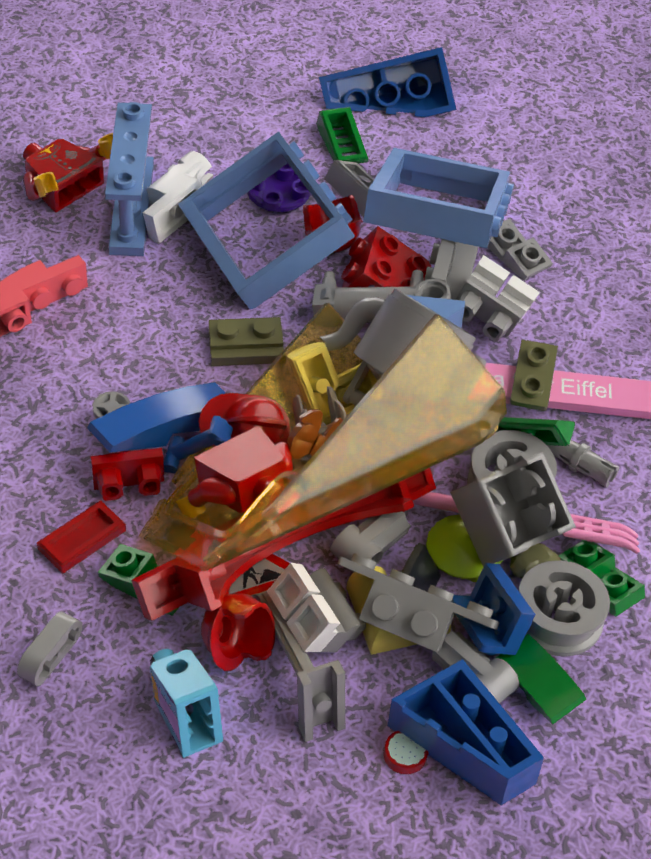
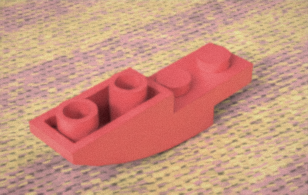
M77 255L48 268L41 260H38L0 281V336L10 332H18L26 325L32 323L31 311L46 308L50 303L68 295H76L82 289L88 287L86 263Z

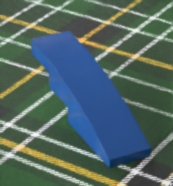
M215 382L185 386L158 393L120 407L91 421L87 429L109 452L167 446L172 434L200 431L199 418L202 408L210 399L226 393Z

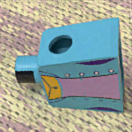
M162 649L156 652L150 660L154 701L182 757L185 758L223 742L218 688L192 650L185 649L175 654L171 649ZM192 704L193 712L189 716L185 706Z

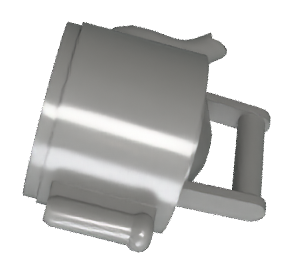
M395 288L386 299L366 297L358 301L348 312L338 331L320 336L325 342L328 352L338 350L351 343L362 327L368 321L373 320L354 350V354L363 361L346 390L343 401L347 404H354L392 429L393 434L397 437L403 434L426 399L438 404L441 398H444L457 407L463 406L466 396L486 366V360L471 352L474 347L472 344L476 340L473 335ZM369 370L379 384L392 393L416 397L403 417H400L359 390Z

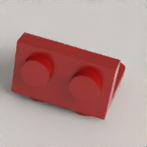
M377 226L364 239L358 238L351 246L348 253L351 256L350 262L341 275V279L344 280L342 287H368L370 285L374 287H409L412 272L414 270L422 271L425 280L427 267H431V264L422 255L416 253L395 236Z

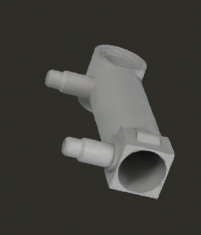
M420 270L412 272L409 287H337L335 273L327 271L324 273L322 284H315L312 308L315 326L337 327V323L344 322L348 312L355 303L366 297L386 299L389 294L391 295L394 288L406 295L451 299L450 288L442 280L428 279L424 281L423 272Z

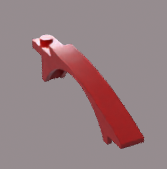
M418 452L385 463L291 499L278 509L270 508L195 542L197 548L132 579L131 581L144 618L153 621L186 603L213 611L222 606L223 597L227 590L244 572L274 552L303 538L342 524L373 516L405 512L413 508V501L436 489L426 452Z

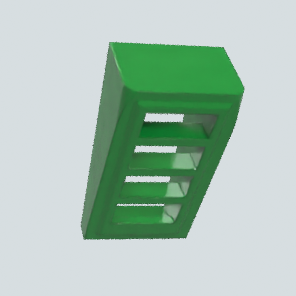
M345 107L319 111L316 125L333 161L342 160L358 164L368 162V156L351 108ZM341 127L344 128V129H341V130H334V131H333L334 128H341ZM339 136H348L347 138L336 139ZM352 144L349 147L339 148V145ZM356 152L354 155L342 156L344 153Z

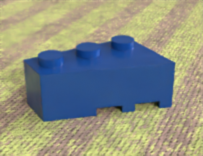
M463 659L391 699L387 727L394 732L400 731L427 750L430 757L501 806L536 785L544 760L543 755Z

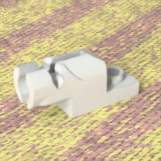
M196 151L188 152L178 160L177 165L173 164L170 166L167 173L147 188L151 206L143 212L148 236L154 242L160 244L188 221L178 204L213 178V174H205L212 166L202 154Z

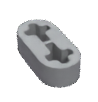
M58 612L22 655L17 667V675L35 686H41L79 639L82 631V622L65 612Z

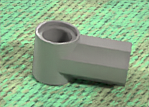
M404 512L369 517L358 527L352 524L345 528L332 543L330 552L338 559L341 556L348 560H351L353 554L356 553L378 564L384 552L408 533L411 525L408 523Z
M451 631L448 633L439 653L433 651L432 660L443 670L463 659L499 704L519 688L517 674L507 662L499 658L490 660L460 632L454 633Z

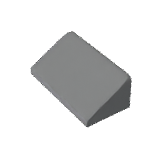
M334 160L324 179L342 197L353 195L359 213L364 216L368 189L374 179L358 163Z

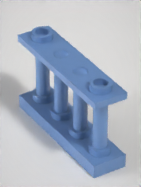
M137 102L117 103L105 191L106 200H115L109 239V255L144 256L147 228L143 212L150 205L147 188L152 185L154 157L147 156L152 104H140Z

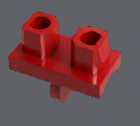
M162 448L128 450L91 456L94 490H99L105 501L120 499L124 495L123 487L138 485L139 493L144 496L157 495L160 493L161 482H165Z

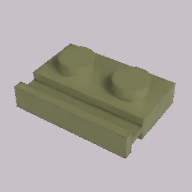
M281 317L209 320L211 366L285 363Z

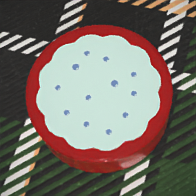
M395 731L385 742L383 756L386 764L393 771L400 774H413L424 767L428 751L400 731Z

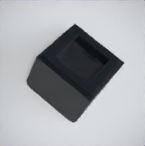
M422 543L415 545L401 572L415 578L414 587L428 592L430 585H437L441 574L426 546Z

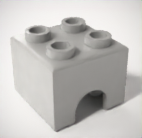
M543 452L450 492L483 567L485 563H496L528 550L533 545L576 527Z

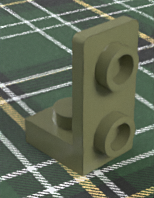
M521 339L510 399L511 405L541 411L547 410L558 346Z

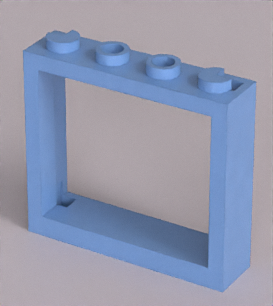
M279 131L178 204L237 294L249 309L256 308L355 237L348 226V223L353 219L341 203L334 206L332 201L336 197L325 181L320 184L316 182L320 176L309 160L302 163L300 159L304 157V154L295 141L288 144ZM288 163L330 220L246 279L208 220Z
M393 148L368 189L363 222L487 248L491 237H498L500 226H502L504 215H506L508 204L511 201L514 184L508 183L509 171ZM401 183L486 201L487 205L485 210L402 193L396 190Z

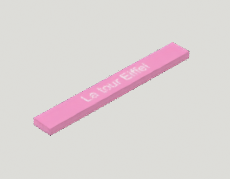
M486 363V366L465 399L510 404L516 366ZM554 370L548 408L651 419V381Z

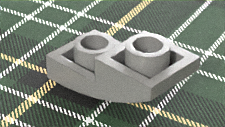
M510 218L503 221L498 237L492 236L487 247L517 276L524 280L553 265L534 237L525 240Z

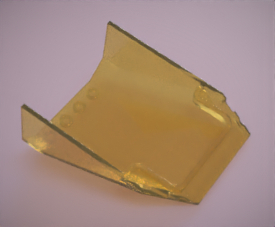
M325 303L245 393L265 396L280 404L289 418L290 433L296 426L293 399L299 395L303 409L307 408L288 362L287 355L308 344L316 342L325 343L320 336L332 334L340 329L344 319L329 303ZM435 314L355 408L347 414V417L305 465L301 463L300 459L292 458L293 470L285 471L278 475L245 513H238L226 505L210 502L205 504L206 510L194 518L181 513L176 501L188 496L189 491L199 484L194 457L214 448L211 445L191 455L176 471L171 481L177 487L168 500L165 498L159 500L152 517L145 524L139 537L146 543L203 572L210 570L482 444L495 434L498 424L507 414L505 390L442 317ZM358 335L343 348L329 351L337 375L362 363L363 360L354 354V350L361 340Z

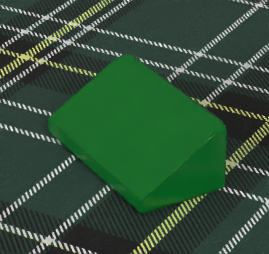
M488 416L486 420L493 432L503 430L521 431L537 437L546 445L569 446L575 428L574 421L492 416Z

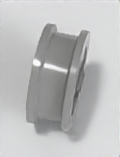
M516 430L498 431L485 436L475 446L471 456L467 484L540 452H543L554 479L557 473V464L550 448L537 437ZM496 463L494 471H489L487 469L489 466Z
M568 561L544 562L534 566L524 575L518 591L536 614L526 635L529 634L550 655L574 656L594 646L601 636L610 608L609 594L600 578L589 569ZM569 596L572 597L570 604L567 603ZM554 610L556 611L554 619H551Z

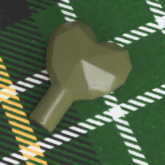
M538 543L529 547L528 550L511 557L510 569L514 576L522 579L534 566L548 561H561V558L546 545Z

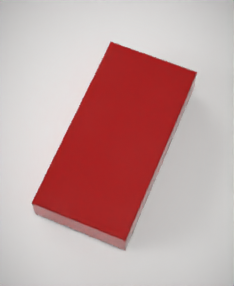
M100 500L38 541L37 549L63 574L126 531V524Z

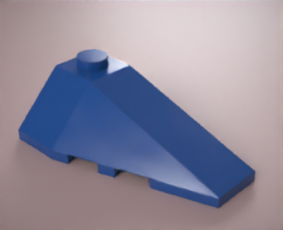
M443 47L319 77L326 109L350 107L351 111L381 110L386 111L385 114L396 115V112L415 113L416 117H429L457 110Z

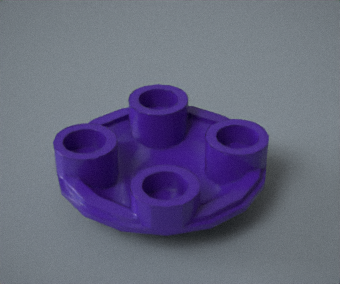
M288 163L247 192L249 199L254 204L273 212L296 210L304 205L311 196Z

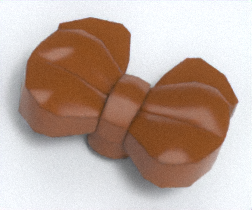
M319 409L308 410L299 416L301 422L296 424L288 436L287 444L292 458L300 459L310 454L315 457L317 465L322 469H334L344 456L347 447L345 439L350 437L349 427L339 417L328 426L322 435L318 433L323 417L322 411Z

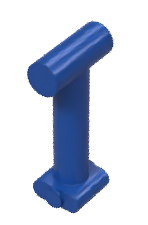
M213 416L210 429L186 441L181 436H172L164 459V472L176 474L180 460L213 444L218 446L230 440L233 427L220 416Z

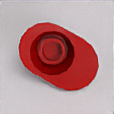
M220 394L207 402L202 408L199 418L200 433L210 429L213 416H220L222 419L227 420L228 424L233 427L230 439L259 426L273 444L276 445L279 442L287 443L290 433L289 418L284 408L275 400L259 395Z

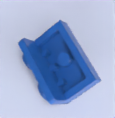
M485 563L471 595L454 594L451 602L467 608L469 601L494 610L491 619L500 622L498 629L495 630L456 613L455 615L480 652L488 655H516L536 614L500 564Z

